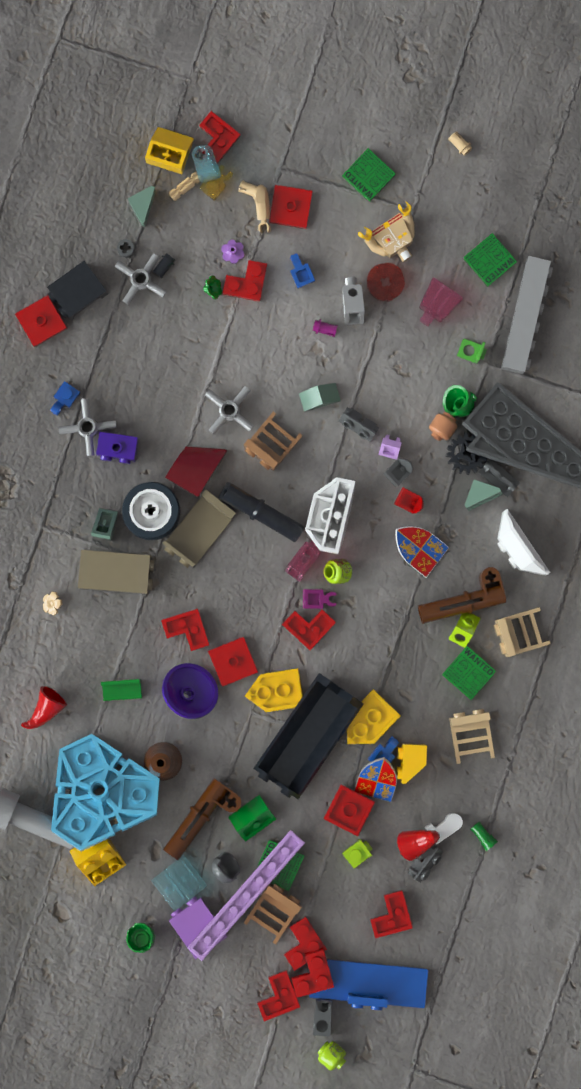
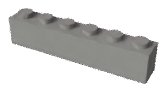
M528 256L501 366L502 370L524 374L525 370L530 368L531 359H528L530 351L533 352L536 341L533 340L534 333H538L540 322H537L538 315H542L544 304L541 302L542 297H546L549 286L546 285V280L551 278L553 267H550L551 261Z

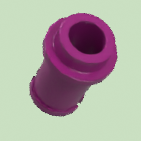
M319 319V321L315 320L312 331H315V334L319 332L335 337L338 325L325 323Z

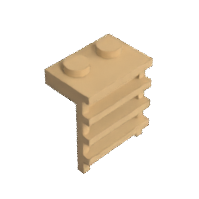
M540 607L495 620L494 629L496 635L501 640V643H499L501 652L506 657L551 644L550 640L542 642L533 614L539 612ZM529 615L538 644L531 646L522 616ZM518 618L526 648L520 649L512 619Z
M484 709L473 710V714L465 715V712L453 714L454 717L449 718L457 764L461 763V755L490 751L491 758H495L489 725L490 714L489 712H484ZM486 728L487 735L457 740L456 733ZM488 739L489 747L459 751L458 744Z

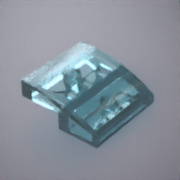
M185 855L151 880L174 911L207 886Z

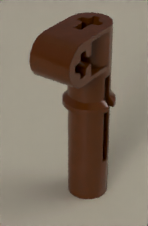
M488 567L481 571L479 575L481 590L473 592L464 591L461 595L418 605L422 624L464 613L472 614L476 610L506 603V595L499 571L493 567ZM488 572L494 576L491 579V583L497 582L498 586L486 588L485 585L490 583V580L485 578ZM480 598L479 602L440 611L442 607Z
M213 778L195 805L190 806L191 811L163 850L179 861L206 821H210V816L219 805L228 812H236L241 807L240 797ZM227 791L231 792L228 797L229 799L236 798V807L231 806L229 808L227 801L223 805L219 803ZM208 802L209 805L183 840L181 838L204 804Z

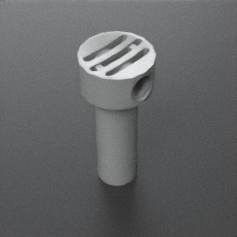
M2 787L0 791L1 829L5 830L7 825L11 824L69 849L72 848V845L51 831V815L19 803L20 794L13 793Z

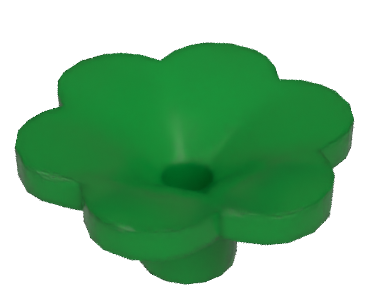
M214 275L210 276L205 281L206 286L203 287V290L215 300L222 295L221 282Z

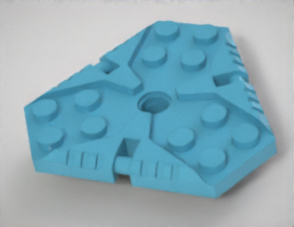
M93 734L59 749L56 777L58 793H55L51 831L82 852L115 836V833L120 830L125 831L157 815L160 778L154 776L129 758L128 760L124 759L122 753ZM118 764L122 766L120 771L115 769ZM99 787L105 789L102 795L94 794V791ZM66 789H72L71 794H65ZM116 818L118 823L111 826L109 821Z

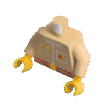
M405 201L407 204L405 209H402L400 204L398 205L401 213L392 217L373 231L364 227L366 229L365 235L358 232L359 237L365 239L372 252L383 257L388 256L389 258L398 254L402 262L412 257L407 247L413 242L415 227L410 212L411 206L407 201Z

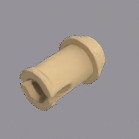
M457 131L449 137L448 140L459 150V154L465 156L472 150L471 143H467Z

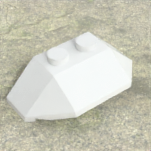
M336 477L332 482L314 493L305 531L320 551L339 554L352 507L355 481Z
M509 510L503 511L497 538L499 543L497 544L503 553L507 552L509 555L508 561L514 569L517 567L519 571L545 576L551 573Z

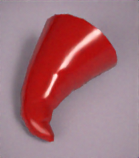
M42 686L32 717L27 722L21 723V726L26 729H35L44 725L67 706L66 701L54 689Z
M435 830L402 831L397 837L399 851L406 860L413 861L435 845L440 838V834Z

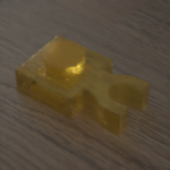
M223 165L218 168L216 176L211 173L199 187L202 192L214 201L226 188V184L223 182L233 176L232 172L225 176L221 174L225 169Z

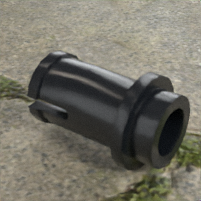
M167 253L165 256H161L162 260L153 270L160 278H163L171 265H175V259Z

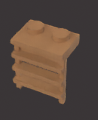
M274 411L252 438L244 443L245 452L252 458L257 457L265 469H271L272 471L277 468L303 436L299 433L294 439L272 420L276 415ZM268 424L272 425L292 443L287 448L264 428ZM262 432L285 452L279 456L257 437Z
M269 884L249 913L244 924L247 925L250 919L254 920L276 935L273 943L276 944L302 906L299 899L293 895L288 896L283 893L284 889L280 886ZM266 900L289 916L287 921H283L260 905L262 901ZM256 910H260L283 926L281 930L277 931L254 915Z

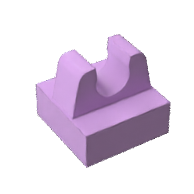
M386 435L382 440L378 455L397 460L402 444L400 438L397 437L396 441L389 439L390 435Z

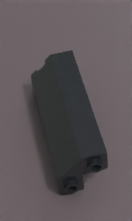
M319 673L253 768L259 772L258 777L265 782L270 780L282 788L280 792L286 797L290 798L293 796L299 799L364 703Z

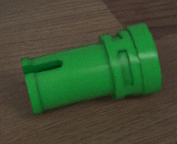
M480 821L470 828L481 841V845L486 851L498 842L492 834L490 835Z

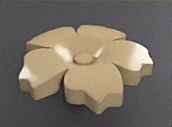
M51 592L44 596L43 610L45 613L58 614L57 609H60L63 604L62 600L58 599L57 592Z

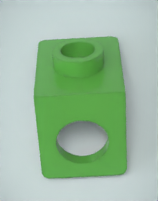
M463 339L457 356L477 364L480 359H484L487 351L484 348L486 342L480 345ZM467 345H471L474 348V354L471 356H467L463 352L464 347Z

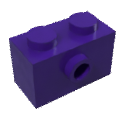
M99 432L96 455L103 461H112L113 458L119 459V463L130 464L131 461H136L139 439L133 436Z

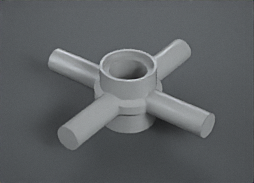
M152 254L143 269L135 271L120 261L116 263L115 268L131 277L132 287L122 300L125 304H130L138 290L146 288L162 298L166 295L167 291L153 283L149 274L160 258L156 254ZM139 275H144L146 280L144 283H137L136 278Z
M244 386L233 401H223L211 390H208L205 394L206 397L220 407V417L209 429L213 435L226 420H236L248 431L254 427L253 424L239 414V404L250 392L246 386ZM227 406L235 408V412L232 415L224 413V409Z
M86 398L81 399L83 418L78 422V425L59 427V434L79 432L81 436L85 437L87 456H94L93 436L98 430L117 428L116 421L97 423L91 418L89 399ZM85 423H91L93 425V428L90 432L83 431V425Z

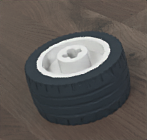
M145 482L132 488L126 495L122 505V516L127 528L134 535L145 540H158L169 535L177 526L180 518V505L175 494L167 486L157 482ZM150 508L155 509L153 515L148 513Z

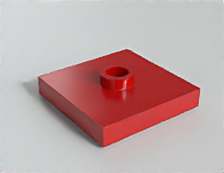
M275 185L269 223L306 229L313 191Z
M48 295L15 313L33 347L40 345L67 329Z
M244 637L208 651L222 687L258 673Z
M341 784L323 819L359 836L375 801Z

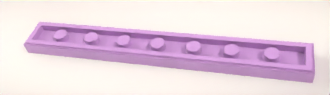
M290 830L187 949L203 961L305 842Z

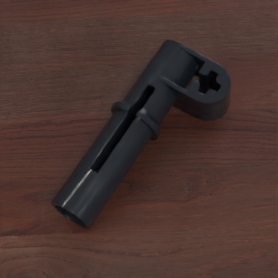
M230 482L225 484L218 497L221 502L249 515L251 520L256 519L293 542H296L303 532L304 526L265 504V500L255 498Z

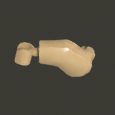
M242 180L239 186L241 188L238 191L252 196L255 200L257 220H261L258 230L263 233L262 227L267 225V232L270 233L271 226L266 221V219L270 218L269 195L266 187L262 184L256 186Z

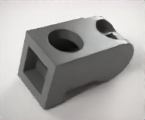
M316 999L313 1022L314 1036L330 1037L332 1000Z

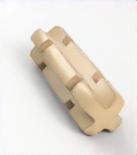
M195 171L191 174L190 178L187 177L177 185L176 189L173 188L169 192L170 197L176 201L181 197V194L184 195L193 188L195 183L198 184L202 181V176L199 172Z

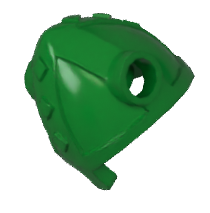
M453 385L444 393L443 407L446 413L454 418L467 417L472 413L474 402L477 398L473 392H469L466 388L460 385Z

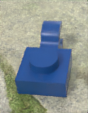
M297 253L291 255L290 259L295 269L290 270L297 289L315 282L308 263L302 265Z
M64 381L53 396L58 401L50 409L51 412L58 416L64 406L70 409L80 395V391Z
M391 736L384 747L381 744L376 747L368 760L372 762L385 757L391 763L395 758V755L391 752L399 744L398 740Z

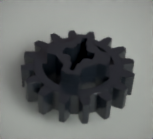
M465 433L463 438L457 435V441L454 439L450 441L453 446L448 445L447 450L450 452L446 454V457L451 458L448 464H454L452 470L458 468L459 474L466 471V474L469 475L471 470L477 473V467L483 468L481 462L486 463L487 458L479 455V460L475 462V455L477 454L471 453L469 457L463 455L464 451L469 453L466 450L469 446L467 442L471 443L474 440V434L468 437V434ZM458 446L459 453L455 455V448Z

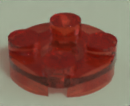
M392 263L376 265L368 273L367 289L377 300L390 302L397 298L404 289L403 273L398 266ZM387 277L391 285L384 287L380 280Z

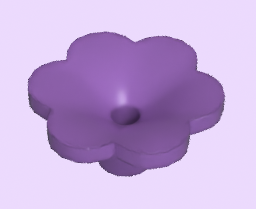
M229 240L221 248L223 259L230 261L232 264H236L245 255L243 244L240 242L236 243L235 240Z

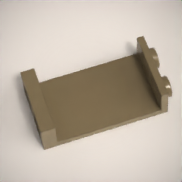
M206 489L202 493V497L170 537L163 542L166 546L164 550L171 556L174 554L181 558L179 562L187 568L189 566L193 568L196 566L236 515L233 510Z
M81 550L78 588L148 594L149 590L152 591L153 579H150V571H154V560H151L150 555Z

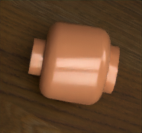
M446 412L443 414L438 413L429 425V429L432 432L431 436L438 441L442 439L449 440L457 429V424L455 423L457 420Z

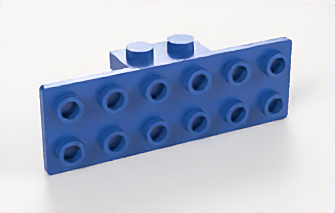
M327 959L334 988L309 994L310 998L348 1001V1004H352L351 1007L363 1008V1005L371 1006L373 1010H382L383 1007L387 1008V1005L425 1008L428 969Z

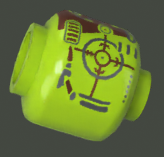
M346 559L329 560L324 567V576L331 584L346 583L352 576L351 564Z
M327 1041L317 1052L319 1054L318 1061L330 1071L335 1068L340 1069L346 1062L344 1059L346 1051L335 1041L330 1043Z

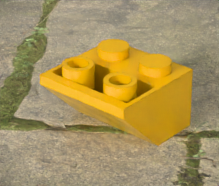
M157 127L145 156L146 163L183 174L194 138Z
M402 743V746L398 747L397 759L401 760V766L397 767V778L400 779L402 784H406L426 766L427 745Z
M109 838L82 852L75 847L70 850L76 866L94 887L126 866L125 861Z

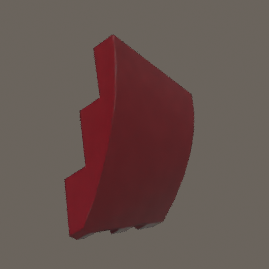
M185 446L165 478L199 497L227 453V450Z

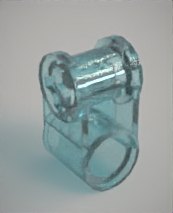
M208 145L195 147L192 151V158L200 182L203 184L220 178V169L212 148ZM203 151H205V154H206V155H204V156L201 157V156H200V153H202Z

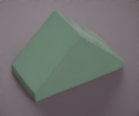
M150 186L128 198L130 206L143 227L146 226L156 193L154 186Z
M336 383L317 385L299 393L304 412L341 402Z
M474 480L465 507L470 511L503 495L498 487Z
M99 508L91 536L112 541L118 512Z

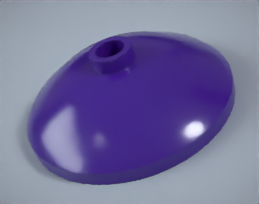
M191 663L179 664L173 667L163 680L162 693L168 707L181 717L188 719L202 718L209 714L217 703L218 687L216 681L206 669L199 665Z

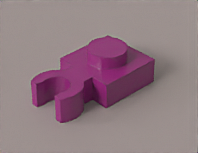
M303 589V608L323 609V603L327 606H336V603L329 601V597L336 596L337 593L328 592L323 595V589Z

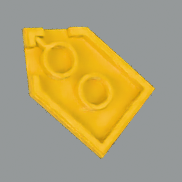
M298 668L260 674L245 697L265 712L295 708L303 697Z
M373 689L361 701L364 705L347 728V744H375L401 715Z

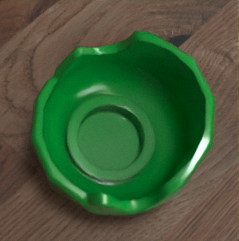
M135 923L127 931L126 942L132 951L145 953L153 947L155 934L148 924Z

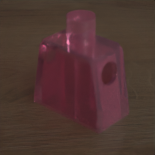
M433 277L419 306L424 311L419 321L428 327L433 319L441 323L462 302L463 297Z
M313 541L310 543L305 542L285 569V572L298 582L303 579L321 554Z

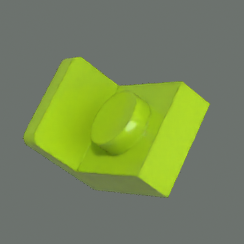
M359 839L342 854L354 869L367 858L373 856L370 852L373 849L366 840L362 842Z

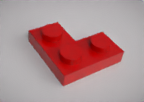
M212 111L199 125L202 130L213 138L203 149L202 154L217 165L240 138L241 134Z
M249 260L245 278L226 275L223 295L260 302L267 263Z
M198 609L161 620L167 639L185 633L191 651L209 646Z
M323 610L310 623L294 611L282 625L305 647L311 650L336 622Z
M403 891L385 894L384 899L389 914L370 919L375 939L413 928Z
M306 916L290 926L299 944L285 952L284 956L295 971L307 963L306 953L323 948L326 951L327 948Z
M324 948L306 953L305 957L310 972L291 977L297 998L334 988Z
M287 970L269 976L268 979L275 995L257 1002L264 1021L300 1008Z

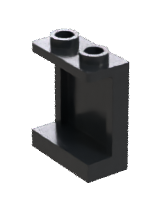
M85 261L47 287L50 291L47 295L53 303L56 301L59 303L61 308L58 310L64 318L69 317L70 320H73L76 314L100 297L104 298L108 295L106 289Z

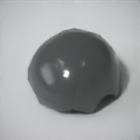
M223 852L213 860L212 872L220 882L231 883L237 879L236 876L240 873V867L230 853Z

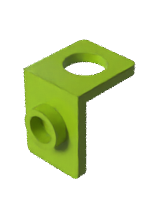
M469 613L461 614L449 640L465 648L479 624L480 617ZM462 634L465 640H459L455 635Z

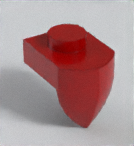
M402 487L394 502L396 506L412 514L419 513L424 508L423 498Z

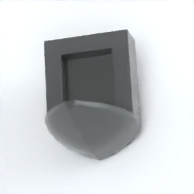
M400 458L383 474L397 487L412 473V462L408 459Z

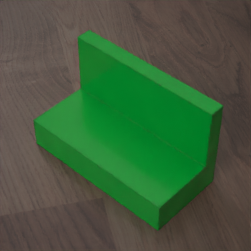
M141 679L101 682L103 701L142 698Z
M260 795L228 817L245 842L276 820V817Z

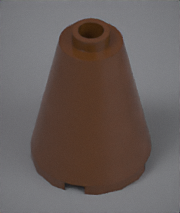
M167 742L156 743L147 750L144 756V767L151 774L160 778V781L170 780L179 773L182 767V755L173 744ZM159 759L164 761V766L158 765Z

